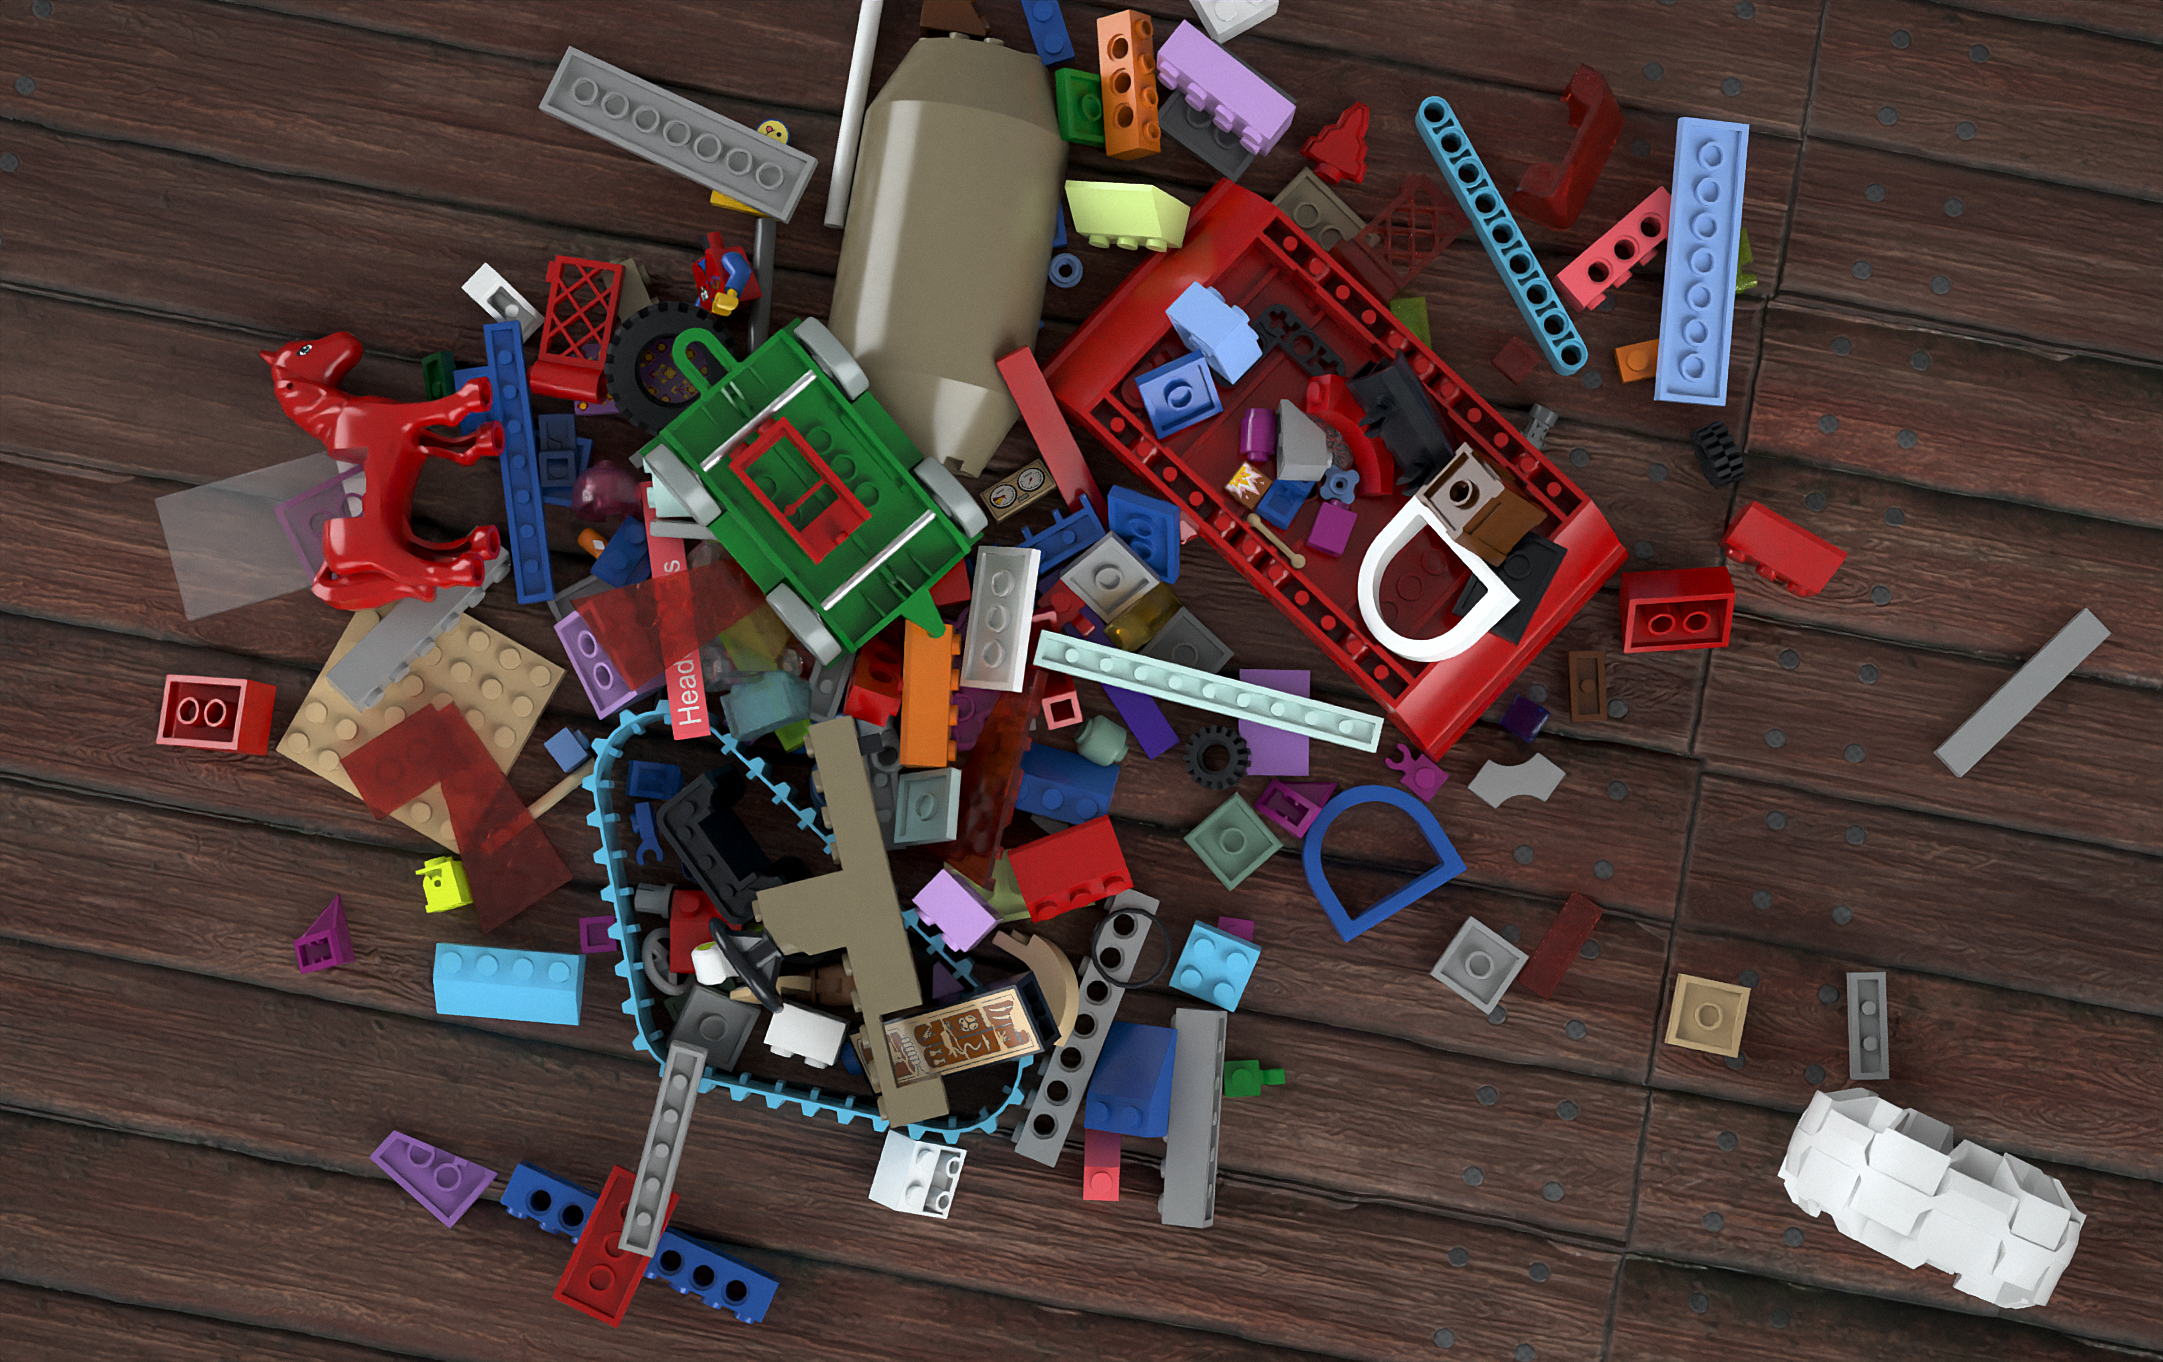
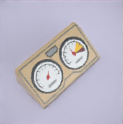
M1037 459L979 495L996 523L999 524L1056 490L1057 485L1041 460Z

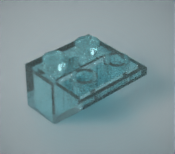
M775 670L763 675V681L752 685L750 682L735 685L730 688L731 693L720 697L732 738L747 742L810 718L812 686L810 681L784 672V670Z

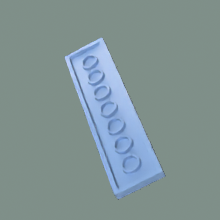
M1690 117L1678 119L1654 400L1718 407L1725 406L1749 124Z

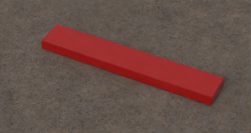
M1025 344L995 360V363L1071 515L1084 508L1079 496L1086 492L1109 533L1108 507L1028 345Z

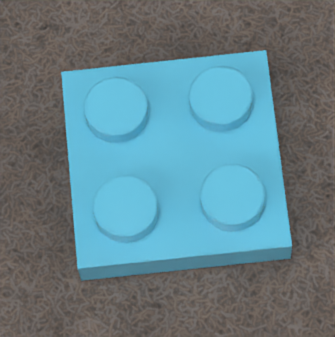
M1196 920L1171 976L1169 986L1234 1012L1262 947Z

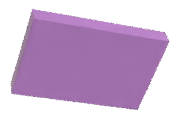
M1239 669V681L1310 699V670ZM1238 718L1239 736L1245 738L1247 741L1245 745L1251 751V755H1248L1251 766L1247 767L1245 771L1248 773L1247 775L1309 776V736Z

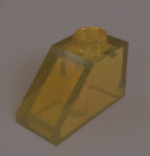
M1160 580L1159 584L1114 618L1103 631L1119 650L1132 653L1152 639L1179 611L1183 604L1164 581Z

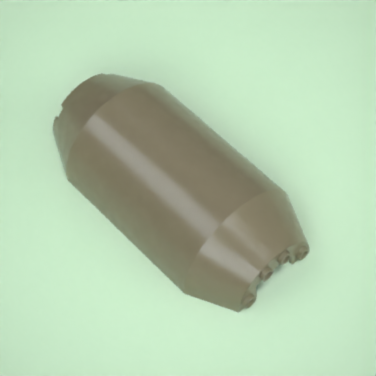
M952 32L949 34V38H919V41L912 46L866 110L827 329L841 342L865 373L869 381V387L865 391L868 390L923 454L924 460L928 456L934 457L954 475L978 478L1021 414L995 360L1025 344L1028 345L1034 357L1070 146L1068 141L1061 140L1057 99L1049 70L1041 62L1042 58L1040 56L1004 47L1005 42L996 38H984L982 42L970 40L968 35Z

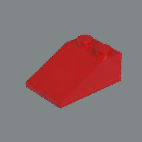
M167 674L156 744L266 756L277 686L248 679Z

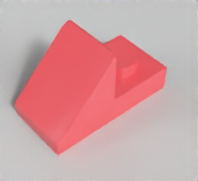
M1085 1128L1083 1200L1119 1201L1120 1133Z

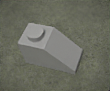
M1281 399L1274 414V418L1277 419L1276 459L1278 480L1320 481L1326 468H1330L1332 464L1331 447H1326V433L1288 399Z

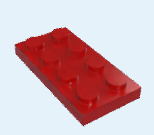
M615 1164L552 1298L615 1328L620 1326L651 1261V1257L618 1248L637 1176L636 1172L619 1164ZM674 1190L671 1192L659 1242L682 1195Z

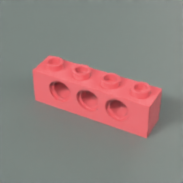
M1660 186L1551 281L1577 313L1586 306L1592 311L1607 298L1603 293L1613 284L1618 289L1633 276L1629 270L1635 264L1640 262L1642 266H1645L1659 253L1655 247L1664 240L1668 242L1671 195L1663 186ZM1641 224H1651L1655 228L1656 236H1645L1641 231ZM1616 245L1625 246L1629 250L1630 258L1627 260L1618 258L1614 247ZM1596 267L1600 269L1604 280L1602 282L1593 281L1588 275V268Z

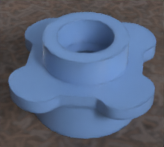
M1336 465L1326 468V481L1324 486L1320 488L1321 497L1325 500L1334 499L1346 504L1352 503L1355 499L1353 494L1354 486L1360 479L1359 474L1355 470L1348 472L1339 470ZM1339 481L1342 482L1343 487L1338 488L1336 486V483Z

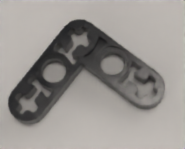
M1275 304L1268 307L1250 325L1257 333L1263 346V354L1234 384L1230 383L1227 379H1222L1220 374L1213 368L1211 372L1212 379L1217 386L1224 389L1234 388L1276 346L1309 377L1321 376L1320 374L1323 371V368L1317 362L1314 363L1313 367L1307 364L1314 359L1319 350L1324 353L1319 358L1324 365L1329 366L1333 363L1336 366L1335 375L1344 376L1345 365L1342 359L1288 307ZM1273 314L1275 317L1280 314L1284 315L1283 325L1289 331L1293 325L1298 330L1291 334L1287 342H1284L1281 338L1285 337L1286 332L1279 326L1274 329L1271 328L1269 324L1272 319L1269 315ZM1298 337L1310 339L1313 345L1312 352L1305 356L1297 354L1293 349V341Z

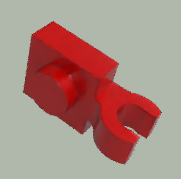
M1061 579L1036 602L1040 608L1054 605L1060 629L1069 622L1085 639L1096 630L1094 625L1079 612L1086 606V603Z

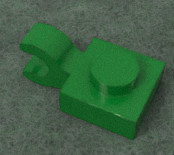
M1259 1059L1224 1061L1225 1097L1261 1095L1260 1085L1285 1084L1284 1068L1259 1069Z

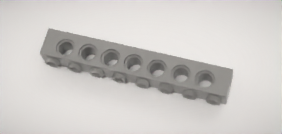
M1127 889L1118 895L1108 896L1103 909L1109 911L1108 915L1113 911L1127 907L1144 909L1155 915L1160 901L1135 890ZM1125 913L1131 916L1134 922L1133 929L1128 934L1121 935L1114 930L1113 922L1117 917L1115 916L1104 924L1097 936L1095 951L1099 965L1108 976L1119 982L1128 983L1152 923L1151 919L1142 914ZM1108 947L1116 948L1121 955L1118 965L1112 968L1105 967L1100 961L1101 952ZM1084 955L1077 975L1083 977L1079 986L1078 1015H1090L1094 1019V1027L1085 1034L1079 1033L1073 1028L1064 1047L1056 1045L1052 1056L1044 1055L1037 1073L1043 1076L1038 1090L1031 1088L1024 1108L1030 1110L1025 1123L1018 1121L1011 1138L1012 1142L1017 1143L1014 1152L1053 1168L1125 991V988L1117 987L1103 979L1094 967L1092 956ZM1095 980L1104 982L1108 989L1107 995L1098 1001L1092 1000L1087 995L1088 985ZM1067 1047H1074L1081 1053V1060L1075 1066H1066L1060 1059L1061 1052ZM1056 1080L1064 1082L1068 1087L1067 1095L1059 1100L1051 1098L1047 1092L1048 1085ZM1040 1114L1050 1115L1055 1122L1054 1128L1047 1133L1039 1132L1034 1126L1035 1118Z

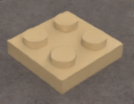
M1678 973L1665 1043L1737 1058L1751 988Z

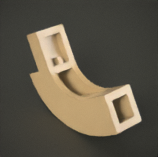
M1013 929L1011 934L998 930L992 943L1021 959L1029 966L1031 971L1033 970L1062 1036L1053 1045L1064 1047L1074 1028L1080 999L1077 977L1070 961L1063 951L1047 938L1033 934L1032 938L1015 929Z

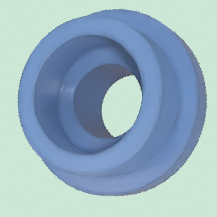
M1062 253L1051 260L1048 275L1054 285L1067 289L1074 287L1080 282L1083 275V267L1076 256ZM1063 266H1068L1072 269V274L1069 277H1062L1059 274V269Z

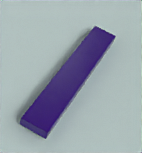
M1065 565L1036 583V587L1042 596L1060 580V571L1065 568ZM1087 604L1079 612L1096 629L1087 639L1069 622L1063 627L1069 637L1119 649L1098 615ZM1099 682L1150 761L1180 742L1150 695Z

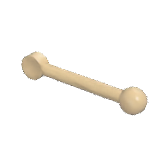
M1251 513L1247 516L1246 521L1251 527H1256L1291 559L1290 563L1293 568L1300 569L1305 565L1304 556L1293 553L1260 522L1261 519L1258 514Z

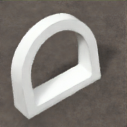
M1415 495L1382 530L1369 547L1359 573L1358 600L1361 614L1367 627L1374 637L1386 648L1409 660L1436 662L1454 657L1470 648L1520 600L1479 556L1453 542L1446 533L1447 529L1428 507L1421 504ZM1429 524L1485 584L1488 592L1449 632L1429 640H1412L1396 634L1387 625L1380 608L1379 588L1383 573L1391 559L1425 525Z

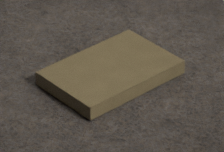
M1307 166L1271 202L1283 211L1348 273L1381 240Z

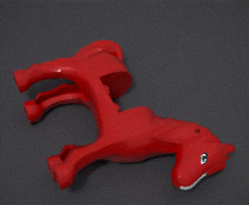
M338 331L317 340L289 341L276 352L261 350L260 356L272 367L274 395L281 404L285 415L313 438L321 440L327 448V455L330 458L345 463L363 465L366 477V492L362 496L364 517L336 518L323 523L322 553L325 560L315 575L311 591L326 604L336 609L358 612L379 608L396 600L409 597L433 603L437 598V587L445 590L455 586L468 588L481 586L485 576L483 560L497 559L500 553L501 540L496 526H478L467 537L449 543H434L426 541L416 534L411 521L413 495L427 457L446 459L461 467H473L482 455H502L505 449V433L503 425L499 420L484 422L474 432L457 438L439 435L425 427L430 425L453 427L457 426L470 412L490 411L493 402V391L487 376L469 379L453 395L442 399L424 402H399L372 395L354 396L338 389L344 377L361 361L364 352L358 338L348 331ZM332 573H334L335 575H337L338 578H336V579L333 580V579H332Z

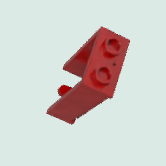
M784 416L778 421L771 417L756 430L760 437L749 446L744 441L728 455L733 461L727 468L789 535L814 565H818L827 554L845 541L855 529L871 518L872 515ZM785 436L822 479L795 503L787 505L784 512L781 513L744 471ZM824 483H827L839 498L801 532H798L786 517L794 515L798 506Z

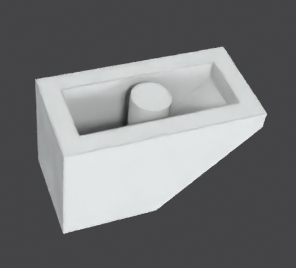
M486 262L461 287L498 323L519 320L521 322L523 344L545 321V318Z

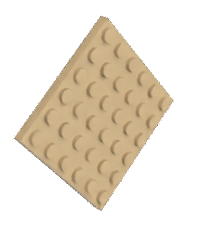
M402 599L379 608L358 611L351 619L277 746L276 751L455 853L462 854L567 670L462 612L459 615L461 617L459 623L450 632L446 633L443 631L434 640L436 644L433 649L423 658L418 656L409 665L410 671L398 683L393 681L384 690V697L375 707H367L360 713L329 685L325 675Z

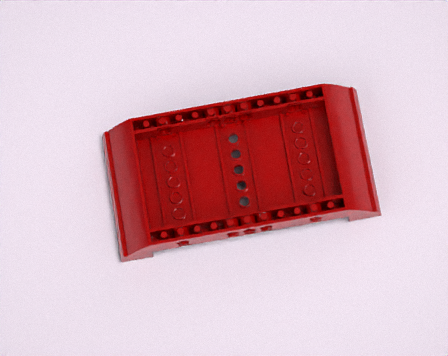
M1220 178L1190 210L1182 248L1167 247L1166 252L1151 250L1039 367L1059 410L1078 428L1083 425L1161 500L1179 506L1180 517L1387 711L1385 717L1435 764L1628 560L1627 549L1620 543L1594 502L1283 211L1261 196L1233 183L1229 178ZM1194 281H1197L1206 289L1209 286L1215 288L1225 299L1224 303L1230 308L1236 305L1242 309L1250 319L1247 323L1248 326L1271 305H1285L1342 359L1345 365L1344 377L1350 378L1369 360L1377 364L1381 357L1385 356L1392 363L1396 356V351L1401 349L1460 443H1468L1512 473L1516 478L1514 482L1530 500L1541 506L1548 514L1539 525H1535L1529 531L1568 549L1565 559L1518 646L1486 632L1470 648L1454 657L1436 662H1418L1403 658L1390 651L1374 637L1367 627L1361 614L1358 600V578L1363 559L1376 537L1413 498V496L1409 497L1401 493L1406 483L1396 486L1398 478L1404 473L1401 467L1397 466L1396 462H1394L1392 494L1372 497L1359 495V482L1355 484L1353 490L1355 499L1348 505L1351 506L1350 512L1356 513L1357 517L1343 554L1339 558L1305 546L1320 505L1323 502L1330 504L1331 499H1323L1320 495V488L1324 486L1326 481L1325 472L1321 480L1315 484L1317 489L1316 495L1304 501L1286 531L1260 516V522L1293 553L1304 556L1305 565L1302 568H1293L1290 563L1291 559L1256 527H1251L1246 521L1249 514L1255 513L1268 490L1254 508L1249 511L1222 489L1245 460L1274 483L1277 477V459L1275 454L1269 455V461H1248L1247 454L1240 453L1241 420L1245 417V410L1252 408L1274 410L1275 414L1281 399H1288L1307 417L1312 418L1313 422L1316 420L1321 421V423L1316 422L1315 424L1323 431L1327 427L1326 437H1328L1327 435L1333 436L1335 428L1322 418L1307 413L1306 392L1309 386V376L1278 346L1236 387L1224 389L1217 386L1214 382L1223 411L1158 440L1154 434L1145 409L1134 410L1124 403L1121 397V387L1129 375L1164 350H1167L1172 357L1170 362L1191 353L1184 346L1165 311ZM1273 314L1269 315L1272 319L1269 326L1273 329L1279 326L1286 332L1285 337L1281 338L1284 342H1287L1291 334L1298 330L1295 325H1293L1290 331L1283 325L1284 315L1280 314L1277 317ZM1298 337L1293 341V349L1297 354L1305 356L1312 352L1313 345L1310 339ZM1258 339L1256 342L1262 351L1263 346L1261 341ZM1321 350L1317 352L1314 359L1307 363L1310 367H1313L1314 363L1317 362L1323 368L1320 375L1334 374L1336 369L1333 363L1326 366L1319 360L1324 354ZM1336 430L1335 436L1332 439L1340 441L1337 438L1338 431ZM1339 433V438L1341 440H1344L1342 435ZM1326 439V447L1332 446V443L1329 441L1338 444L1333 445L1332 455L1337 456V451L1346 450L1345 447L1339 448L1344 444ZM1344 445L1347 447V451L1338 453L1339 456L1346 455L1343 458L1338 457L1341 462L1340 470L1347 472L1355 470L1357 472L1352 452L1349 446ZM1339 481L1336 483V486L1342 488L1343 483ZM1429 524L1425 525L1391 559L1383 573L1379 588L1380 608L1387 625L1396 634L1412 640L1437 638L1449 632L1462 620L1452 615V610L1473 573Z

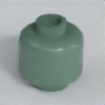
M1097 715L1093 718L1087 717L1079 726L1074 737V741L1077 742L1078 753L1091 762L1103 767L1109 766L1114 761L1119 763L1129 748V745L1125 743L1126 730L1104 715Z

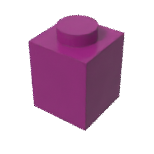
M1331 499L1330 504L1323 502L1320 505L1305 546L1339 558L1343 554L1357 514L1350 512L1351 506L1334 499Z

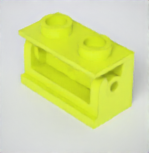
M442 856L425 861V868L415 871L416 875H426L423 880V887L428 901V905L425 906L427 913L444 912L476 902L465 861H454L453 856L447 858Z

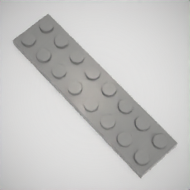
M571 46L568 47L538 107L548 115L785 224L789 223L818 165V160L806 153Z

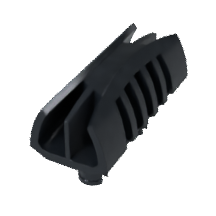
M1401 349L1396 351V356L1392 363L1385 356L1381 357L1377 364L1369 360L1345 382L1360 408H1363L1366 413L1359 422V427L1369 424L1363 435L1369 438L1381 437L1386 444L1387 450L1394 456L1397 466H1400L1404 473L1398 478L1396 486L1406 483L1401 492L1405 496H1414L1424 484L1427 486L1457 455L1455 452L1462 444Z

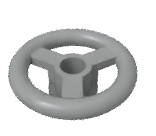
M670 928L655 929L647 935L643 942L641 956L642 962H644V970L650 981L662 992L674 996L686 994L694 982L697 981L696 974H688L686 980L682 984L677 985V973H670V950L667 951L657 941L661 938L670 939Z

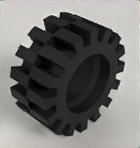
M1717 420L1691 432L1692 435L1690 437L1692 448L1695 450L1694 455L1699 460V467L1701 470L1703 469L1706 480H1709V484L1714 489L1724 487L1745 476V468L1742 464L1743 459L1738 453L1740 450L1734 443L1733 435L1729 434L1728 427L1724 426L1722 421Z
M1217 725L1199 729L1200 732L1198 734L1194 733L1190 737L1192 741L1186 743L1184 748L1188 749L1187 755H1183V761H1187L1186 772L1192 775L1191 779L1194 782L1199 783L1204 788L1226 790L1230 789V786L1238 785L1240 783L1239 780L1245 778L1248 774L1245 772L1246 768L1251 766V761L1248 760V755H1251V751L1245 745L1247 744L1245 738L1240 737V733L1235 730ZM1215 744L1225 746L1230 755L1227 767L1218 772L1210 770L1205 762L1206 751Z

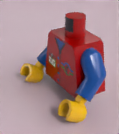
M720 231L711 232L700 237L705 256L693 263L692 266L699 295L694 304L695 306L702 307L710 311L716 318L736 314L763 297L743 247L738 245L725 248Z

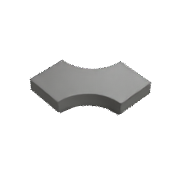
M1538 752L1532 755L1526 762L1516 766H1503L1487 759L1466 788L1494 809L1506 799L1516 795H1529L1545 802L1566 773Z

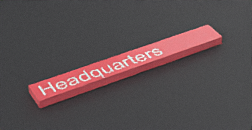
M652 481L640 482L674 740L711 735L684 538L655 537L650 535V522L657 517L656 508L649 509L647 487H653ZM659 517V518H678V519H681V517Z

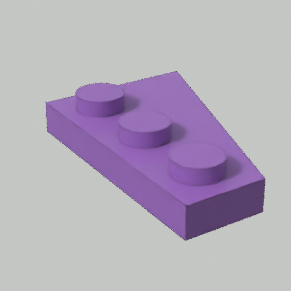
M395 1130L369 1157L448 1228H452L499 1175L495 1171Z

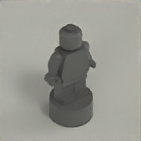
M1534 403L1528 414L1530 418L1524 432L1520 430L1518 432L1541 451V449L1546 447V444L1541 441L1549 428H1553L1559 415Z

